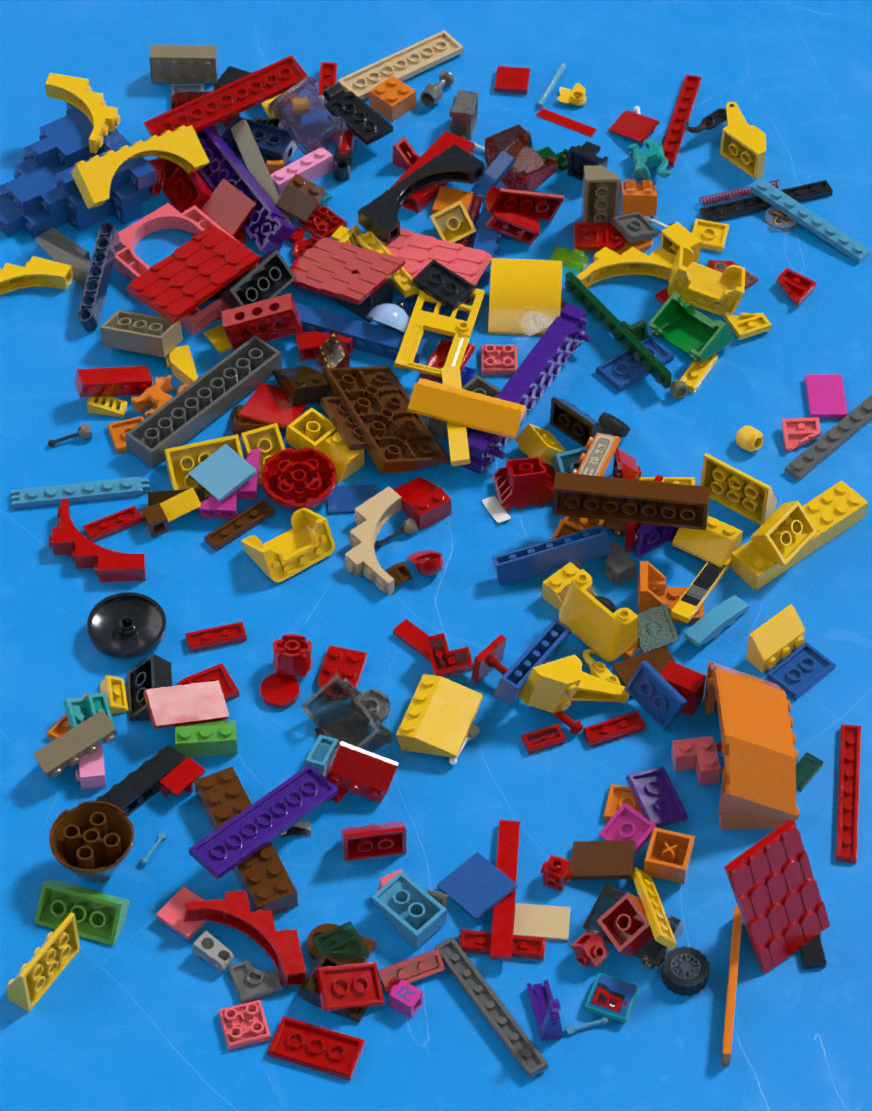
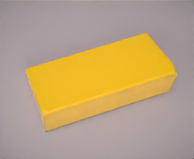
M192 487L160 503V506L168 522L200 507L201 502Z
M106 675L100 683L101 693H106L111 714L127 712L128 705L124 679Z

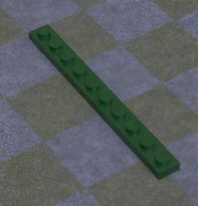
M572 272L565 274V289L585 307L587 312L594 316L597 322L604 326L607 332L614 336L617 342L624 346L625 350L635 358L636 362L645 368L647 373H650L655 378L658 384H661L665 389L671 387V372Z

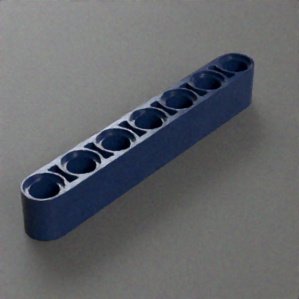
M110 222L102 224L99 228L78 311V319L86 331H93L99 325L120 240L119 234Z

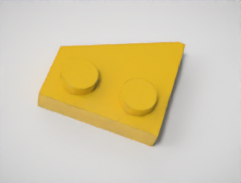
M725 312L723 317L739 340L769 331L772 327L763 313H740V316L730 315V312Z

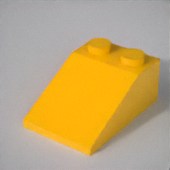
M277 423L241 433V442L246 457H248L251 450L260 447L261 459L258 486L262 485L261 472L266 461L275 453L285 449Z

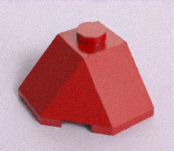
M616 448L613 458V477L638 480V477H641V468L637 466L636 459L621 449Z

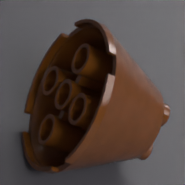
M86 801L78 803L77 807L69 811L66 809L56 818L49 834L50 849L56 860L80 878L93 882L107 881L109 876L113 874L129 854L134 842L133 824L126 816V813L119 807L103 801Z

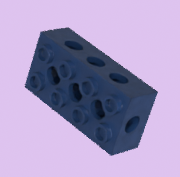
M234 116L221 137L236 156L242 157L230 128L245 118ZM245 119L265 164L269 160H284L285 167L297 149V133Z

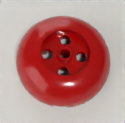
M307 447L297 450L287 448L275 453L266 461L261 472L262 486L266 495L275 504L290 510H299L302 507L311 509L322 504L332 494L337 480L336 468L332 460L324 453Z

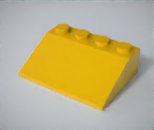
M238 434L165 449L164 457L173 490H184L192 487L194 489L203 488L188 473L225 444L243 458ZM204 489L205 498L210 496V493Z
M704 454L700 486L710 487V499L762 525L776 510L777 499L772 488L711 455Z
M423 674L396 734L401 750L458 758L483 699V694L442 676Z
M71 912L53 932L47 935L43 945L34 951L32 958L21 967L20 973L16 978L9 981L6 988L9 1001L30 1012L81 948L74 913Z

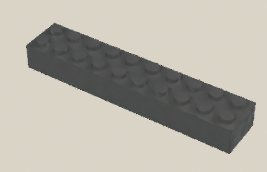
M254 335L125 434L127 449L151 467H155L165 459V449L182 446L272 376V370L281 369V352Z

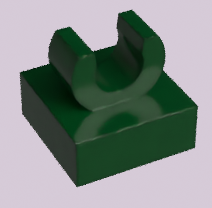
M567 149L557 153V156L560 157L559 169L562 172L568 169L569 151Z

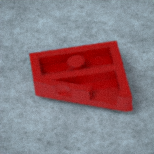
M788 268L777 277V284L796 306H799L816 288L817 282Z

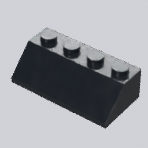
M276 249L265 253L260 257L259 263L231 282L219 294L229 308L232 309L276 297L296 279V276Z

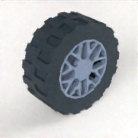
M682 946L681 948L677 947L672 951L670 950L667 956L665 955L662 962L661 978L668 990L673 991L674 994H680V996H691L705 988L709 976V962L699 950Z

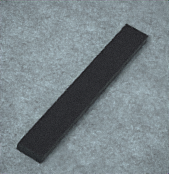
M827 180L781 190L799 203L833 194V190ZM753 196L700 208L699 214L703 220L718 222L774 209L775 207L760 197Z

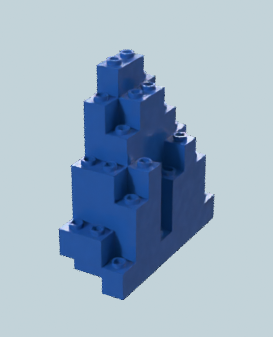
M66 102L67 115L40 127V141L23 148L24 162L14 166L15 179L0 185V231L10 236L25 229L27 233L36 238L44 231H48L51 228L56 229L69 222L78 231H82L112 216H115L117 220L119 219L125 225L142 217L140 203L150 199L149 186L157 183L156 170L144 157H137L124 162L118 167L112 178L109 199L102 205L88 209L70 172L75 167L74 164L82 160L88 162L90 158L96 155L102 157L108 151L113 150L116 152L125 145H128V147L132 145L115 129L114 132L109 131L108 135L104 137L103 145L99 147L97 154L90 153L88 139L94 129L93 125L81 110Z

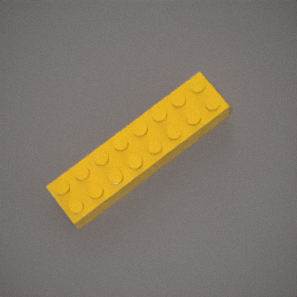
M841 480L802 506L818 532L785 566L761 554L753 541L750 540L731 553L729 568L754 590H758L864 519L868 502Z

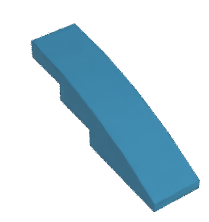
M734 595L700 618L683 636L699 647L720 636L722 630L734 624L736 617L746 613L750 605Z

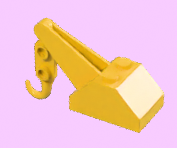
M586 649L582 653V658L588 665L591 675L582 672V661L574 654L533 667L519 697L526 705L556 713L567 710L571 705V701L626 703L630 694L624 690L625 686L620 685L618 677L613 675L604 663L594 661L589 654L600 656L592 649Z

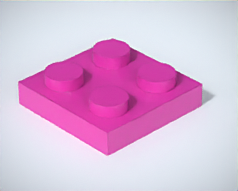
M624 802L600 831L599 836L605 841L635 840L636 855L651 837L654 827L657 828V826Z

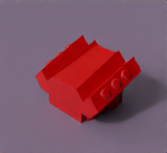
M539 456L506 460V467L499 468L492 475L500 506L507 511L513 505L521 510L523 507L541 505L543 507L548 501L553 503L555 470L550 464L543 462Z

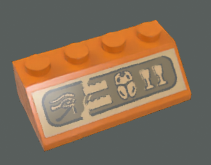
M596 433L594 437L590 436L585 445L588 449L586 453L582 452L578 459L580 465L578 469L574 468L572 473L603 476L621 438L602 433Z

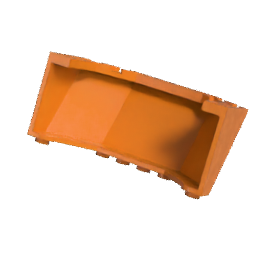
M708 662L703 697L705 714L714 713L715 701H717L722 738V756L725 767H722L723 783L718 811L720 830L778 828L789 819L795 822L796 819H799V808L796 807V762H798V750L794 749L796 736L795 733L791 732L793 717L789 716L791 710L790 700L786 699L785 691L775 683L714 662Z

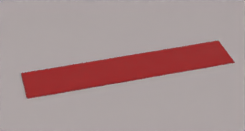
M541 108L536 114L538 117L590 137L598 130L544 108Z

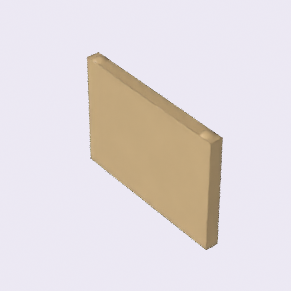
M516 903L513 935L568 941L571 907Z

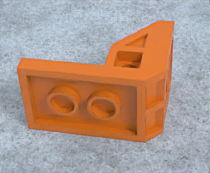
M640 561L638 616L645 621L683 622L671 617L670 614L689 587H666V576L648 561ZM704 602L691 618L690 623H696L704 616Z

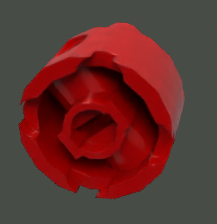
M297 634L283 635L279 641L278 638L275 639L273 642V668L276 670V675L307 676V672L312 667V642L310 640L306 641V637Z

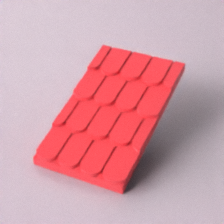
M400 229V236L389 244L380 239L393 256L405 260L403 267L412 278L434 259L475 286L492 259L490 253H486L484 250L464 247L463 244L438 240L434 237L417 234L405 229Z

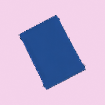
M375 484L335 486L332 494L327 499L328 514L355 513V508L376 495Z

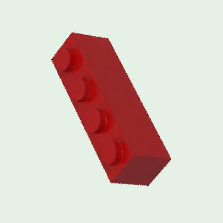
M147 366L77 369L74 380L79 398L140 395L145 389L151 387L153 382Z

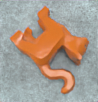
M172 376L155 377L154 384L151 387L145 389L139 397H131L133 409L140 413L151 406L152 408L144 413L145 418H147L171 400L173 397L167 393L174 390L170 383ZM190 384L181 385L177 390V394Z

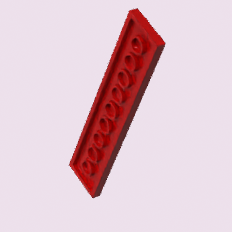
M290 55L144 122V127L151 136L157 135V137L162 136L161 134L168 130L174 132L176 128L183 125L185 127L192 125L195 133L309 82V77L295 58Z

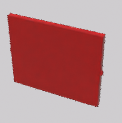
M261 383L239 412L238 417L270 425L277 423L278 427L287 429L289 424L300 417L308 404L292 406L281 387Z

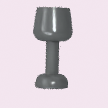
M442 71L439 74L438 84H428L422 91L420 96L422 102L427 106H433L440 101L443 96L441 89L444 86L449 87L454 83L453 75L448 71Z

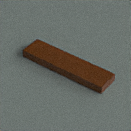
M262 499L206 535L204 541L217 552L273 516L275 509Z

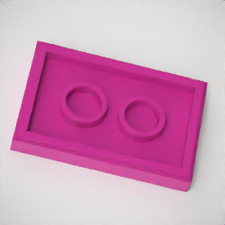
M842 374L805 375L810 418L841 419L848 415Z

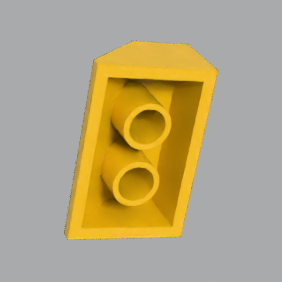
M799 501L783 503L750 538L761 554L785 566L818 531Z
M708 516L706 530L679 528L672 546L721 568L731 559V553L741 547L743 531Z
M790 604L749 634L746 660L762 673L767 669L773 668L779 660L788 657L791 651L799 648L805 642L806 630L793 605Z

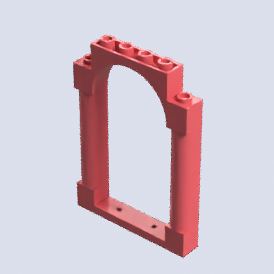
M167 203L118 232L120 240L117 248L118 252H116L114 268L126 278L130 277L133 280L147 272L150 266L135 254L134 249L143 237L158 230L179 229L189 233L193 232L197 235L211 225H214L230 237H234L195 205L180 213ZM221 297L202 310L198 307L179 321L187 331L194 335L221 318V311L231 308Z

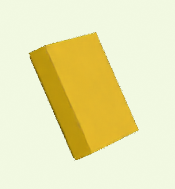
M695 219L692 234L701 241V249L723 252L729 225Z

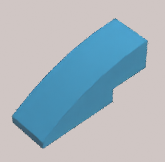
M319 735L305 759L304 768L310 764L325 777L329 761L337 749L339 740Z

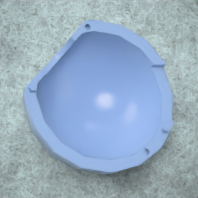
M389 303L377 305L366 317L383 326L396 328L402 333L406 332L410 321L403 308Z

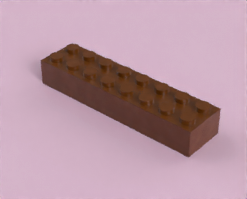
M556 472L553 486V515L706 530L709 516L710 487Z
M233 767L194 780L196 796L214 831L252 805ZM272 842L233 868L243 890L247 892L248 900L254 911L272 910V915L298 906L297 891Z

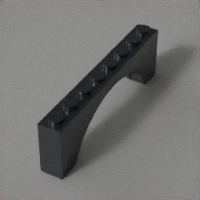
M453 144L428 163L422 165L418 170L409 174V176L398 182L395 186L386 190L382 195L373 199L372 202L362 207L358 211V224L389 244L400 236V221L397 214L408 197L418 190L438 183L463 182L473 184L484 176V162L456 144Z

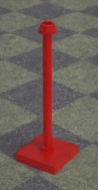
M502 634L475 657L471 680L476 684L493 669H496L502 675L509 670L500 663L503 661L507 640ZM562 711L552 713L570 727L569 732L571 734L578 735L583 729L581 721L577 720L575 722Z

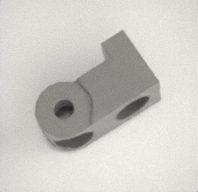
M207 931L193 943V954L198 958L202 957L220 972H223L235 959L233 953Z

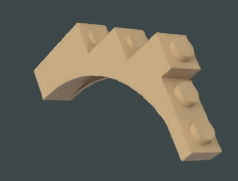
M389 486L355 508L354 520L358 526L350 531L349 542L353 549L345 553L344 564L346 569L357 577L364 574L367 579L372 580L379 590L384 591L387 595L394 592V579L381 568L375 555L374 545L383 525L401 510V496Z

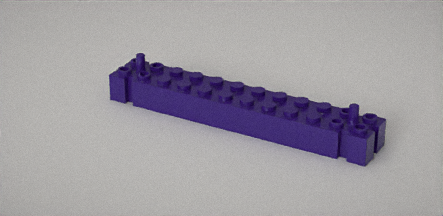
M213 126L197 132L196 135L210 162L204 168L198 170L213 190L217 188L224 178L257 203V206L242 227L251 239L256 240L254 243L260 251L267 253L277 249L279 252L283 247L282 242L284 240L288 241L295 232V229L289 222L285 221L284 215Z
M567 303L560 312V316H557L497 395L496 398L526 406L522 422L525 421L529 410H533L538 398H542L546 387L552 384L555 375H559L562 366L567 364L572 352H576L578 344L581 341L590 342L591 336L587 335L585 331L587 324L586 310ZM473 429V432L467 435L471 464L462 465L463 468L482 475L486 469L490 468L495 457L504 459L505 452L501 451V448L507 445L510 438Z

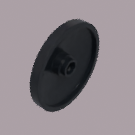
M133 592L117 593L104 598L91 610L87 620L88 635L92 644L108 656L122 659L135 658L151 652L161 643L166 633V616L162 607L146 595Z

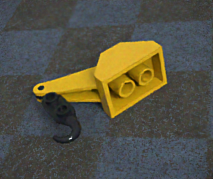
M728 102L725 109L719 108L707 115L697 127H690L688 125L690 120L685 122L684 127L688 132L699 133L706 129L712 130L726 121V127L722 129L720 155L755 180L763 176L766 156V134L754 125H748L737 103Z

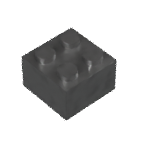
M458 90L457 96L453 98L454 107L450 108L449 117H452V120H450L449 130H452L453 134L461 131L466 135L467 139L471 140L478 119V92Z

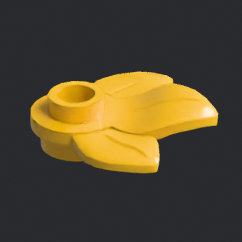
M579 83L574 85L573 90L560 87V96L557 97V100L564 104L583 105L586 102V90Z

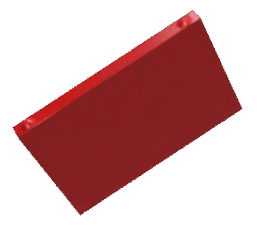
M625 110L608 131L643 143L660 122L659 120Z

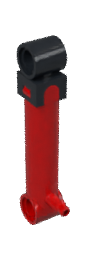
M328 115L329 121L339 122L332 115ZM341 123L337 149H335L333 172L336 181L345 182L350 179V171L352 170L355 135Z

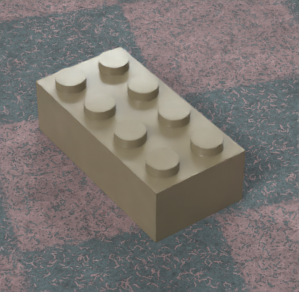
M151 44L149 54L151 83L215 84L217 82V45Z
M118 310L100 327L103 346L123 349L129 352L134 351L142 354L156 355L158 357H165L183 340L180 321L172 324L162 317Z

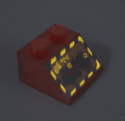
M335 331L318 348L316 362L318 367L321 366L322 374H324L325 368L350 367V355L339 331Z

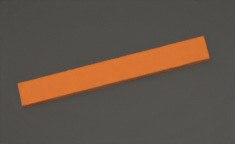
M738 906L734 907L722 1065H730L742 926V916Z

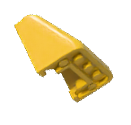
M680 244L667 288L668 295L671 296L675 291L682 296L683 302H689L692 306L724 317L725 312H730V315H732L744 295L746 268L730 265L724 273L693 262V250Z
M302 507L291 516L292 529L262 544L260 538L253 535L241 540L244 551L267 577L279 583L333 553L335 543L327 518Z
M582 569L572 579L559 610V621L571 628V632L603 660L614 661L638 642V615L629 608H620L614 613L608 610L587 592L592 586V577Z

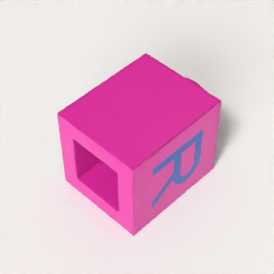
M401 980L398 985H394L389 991L390 1007L409 1018H412L423 1004V991L404 980Z

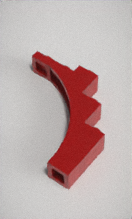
M61 499V507H57V515L60 521H57V528H52V536H49V548H53L54 555L71 554L72 561L76 562V569L94 568L95 575L99 576V583L146 581L144 553H121L93 543L82 535L71 521L69 499Z
M234 890L225 892L224 900L191 901L184 904V922L212 921L227 925L244 933L259 944L270 956L277 968L282 986L302 985L306 976V969L297 929L276 931L272 910H256L251 912L246 891Z

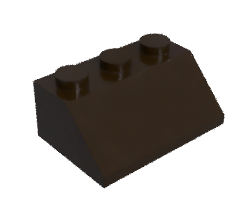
M551 398L550 424L582 447H586L585 445L590 436L594 437L596 433L606 434L604 426L579 410L575 405L564 399Z

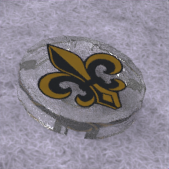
M771 206L766 210L764 221L770 229L776 232H787V230L791 229L792 231L798 226L796 221L775 207Z

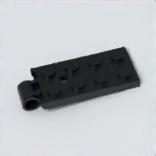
M339 83L323 90V96L328 102L324 104V109L366 146L393 132V126L352 91L344 94V89Z

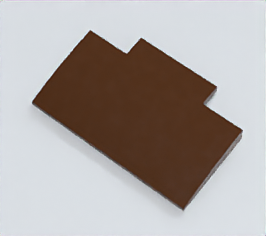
M389 366L325 368L323 376L329 384L328 391L332 397H322L320 404L349 450H366L381 474L418 470L449 462L450 458L422 415L407 411L410 397Z

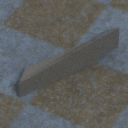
M55 228L44 231L37 236L35 241L56 262L72 266L73 279L80 286L84 287L91 263L89 252Z

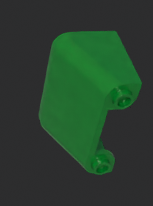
M674 291L648 323L652 329L651 333L659 339L661 337L690 355V359L696 363L704 362L734 340L735 336L725 322L710 319L694 309L689 302H683L682 296Z

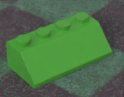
M51 878L42 884L34 923L56 929L72 912L75 914L78 936L115 945L126 921L130 900Z

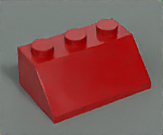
M180 166L176 168L162 186V190L180 213L194 205L201 210L213 193L198 171L188 173Z
M341 741L329 761L325 778L336 787L381 803L387 794L398 762Z
M403 821L341 829L344 861L406 854V826Z

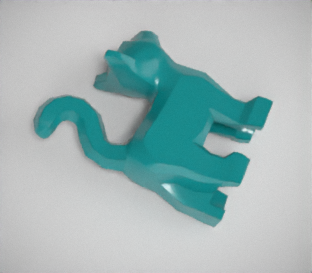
M652 138L645 140V146L649 149L643 151L640 150L636 143L629 145V153L631 158H633L635 166L632 172L634 178L651 180L649 168L659 166L657 174L660 177L667 178L672 174L671 171H664L668 166V160L665 158L664 149L660 141L656 143Z

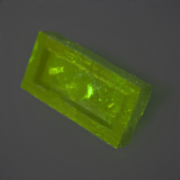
M556 246L550 260L562 261V266L583 272L589 261V256H586L584 251L574 249L572 251Z

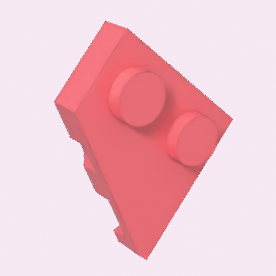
M819 417L782 419L781 421L785 453L820 437Z

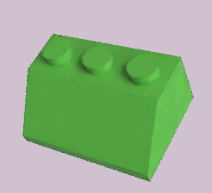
M220 720L175 726L176 750L184 757L238 754L236 720Z

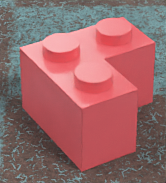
M713 736L675 740L672 742L671 757L675 771L695 769L699 785L719 783L721 766Z

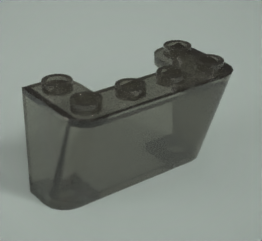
M336 675L301 705L309 718L320 727L327 737L339 740L338 746L342 741L373 753L393 741L391 739L393 736L391 731L386 726L384 727L381 723V718L375 712L371 713L369 710L372 708L365 699H360V691L347 678L342 679ZM335 745L333 747L334 751H336L338 746Z

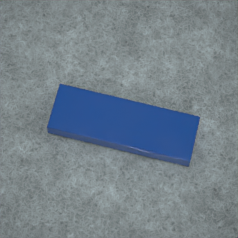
M502 151L471 191L475 195L482 196L484 200L490 187H496L516 162L515 158Z

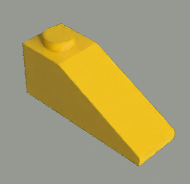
M189 345L175 347L168 353V357H165L166 366L171 368L172 374L183 384H191L198 379Z

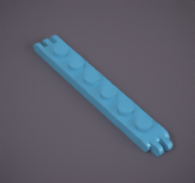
M138 476L15 489L10 492L11 507L17 509L61 504V499H69V503L139 496L143 492L150 491L151 488L149 479H142Z

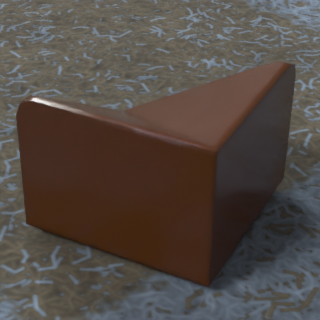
M405 562L392 565L385 570L394 579V587L413 579Z

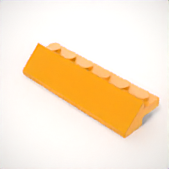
M420 378L418 383L414 384L407 411L515 439L520 429V422L526 412V406Z

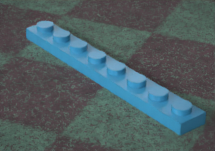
M760 179L751 186L750 191L857 263H860L869 256L870 249L764 179Z

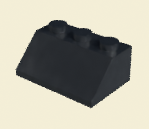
M152 654L127 672L129 721L151 720L143 692L145 689L172 686L171 662Z

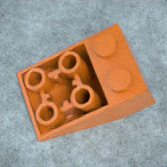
M633 179L621 181L622 215L640 212L643 216H657L658 195L655 182H652V180L635 182Z

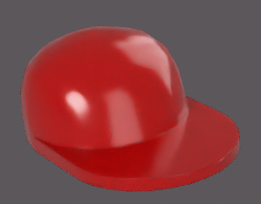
M422 550L408 556V560L415 564L417 571L422 575H434L443 569V556L437 551Z

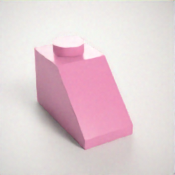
M102 745L97 747L98 750L95 753L83 756L79 762V769L75 770L76 782H81V789L106 787Z

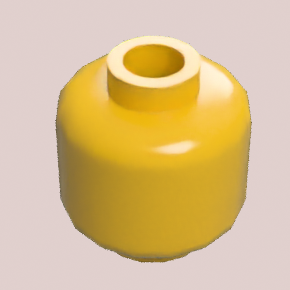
M743 426L736 433L737 446L748 452L760 449L763 445L762 432L752 426Z

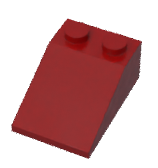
M418 477L394 489L401 496V509L409 518L415 521L419 530L451 515V498L441 487L422 477Z

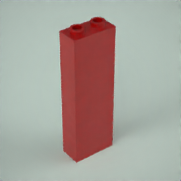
M445 131L390 188L453 144L474 156L475 143ZM449 182L430 185L418 190L405 200L402 207L419 214L438 194L440 186L445 187Z

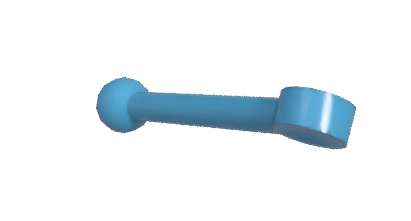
M159 833V839L155 842V844L152 846V848L149 850L146 856L140 859L141 865H146L148 863L149 857L152 855V853L155 851V849L158 847L161 841H165L167 839L166 833Z
M602 1017L600 1020L583 1025L568 1026L566 1032L572 1035L577 1030L602 1023L607 1025L610 1019Z

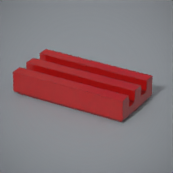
M559 724L521 735V741L524 742L528 755L566 743V738Z

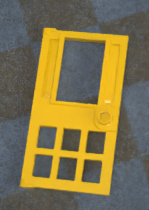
M475 289L470 295L475 297L473 305L461 304L455 311L452 310L450 317L439 315L441 305L443 304L420 290L394 362V367L442 377L441 369L414 363L424 330L452 336L453 340L444 367L456 365L461 367L485 291ZM424 301L436 304L433 313L422 311ZM458 309L470 312L467 321L455 319Z

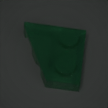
M351 921L312 938V943L319 955L325 952L335 959L369 957V951Z

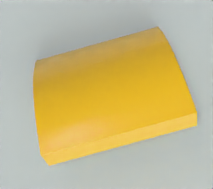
M492 258L488 334L543 336L556 317L560 316L562 261Z

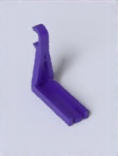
M548 980L543 982L546 994H544L541 983L534 984L533 988L532 984L528 983L527 991L541 1041L563 1038V1030L558 1012L561 1010L558 999H553Z

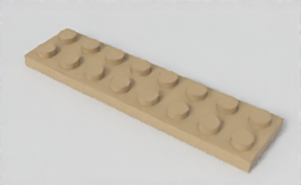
M444 30L340 78L338 83L346 93L352 91L363 100L369 97L371 89L391 76L404 81L463 53L464 47Z

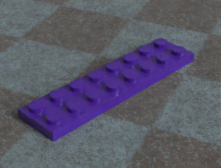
M309 764L189 848V855L218 880L336 796L339 789Z

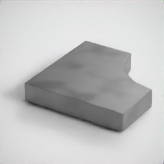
M248 960L228 966V972L241 1004L283 992V987L275 970H258Z

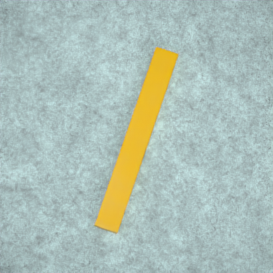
M459 365L441 368L443 384L462 389ZM447 422L452 467L471 464L467 427Z

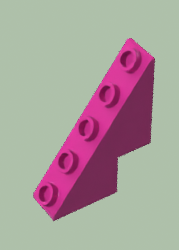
M260 447L251 450L245 459L258 473L221 502L210 494L206 501L203 500L201 506L198 507L200 518L232 519L237 516L238 499L257 500L261 459Z

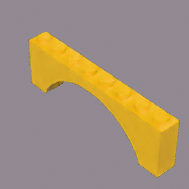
M183 125L176 128L174 132L168 130L162 133V136L157 137V135H154L145 142L139 140L131 147L125 145L119 148V151L114 152L111 150L102 157L96 155L90 158L88 162L82 160L74 164L75 167L70 172L87 208L91 209L102 205L109 199L110 184L116 170L121 164L130 159L143 156L160 157L172 161L188 173L204 168L210 162L193 126L185 127Z

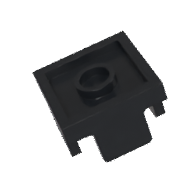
M588 141L582 146H571L568 155L567 175L583 181L584 166L602 165L607 169L608 157L604 156L601 158L596 156L601 147Z

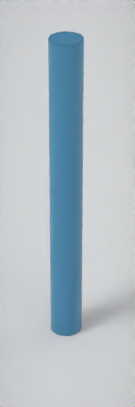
M564 63L559 65L536 104L538 108L543 107L566 68Z

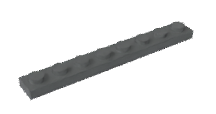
M872 395L785 467V473L797 481L802 480L872 421Z
M451 937L435 946V949H439L442 961L529 1079L548 1069L546 1060L455 939Z

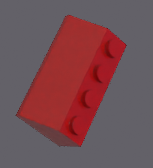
M492 186L485 196L488 214L525 213L539 220L552 221L564 200V196Z

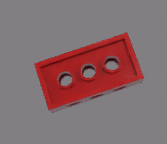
M291 293L221 311L223 328L233 350L239 348L254 335L266 342L303 332L301 317Z

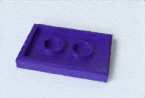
M664 766L627 775L626 781L643 816L654 823L657 828L687 821L688 815Z

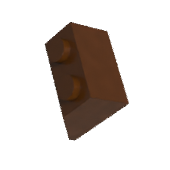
M295 174L287 184L276 207L306 224L320 206L326 190Z

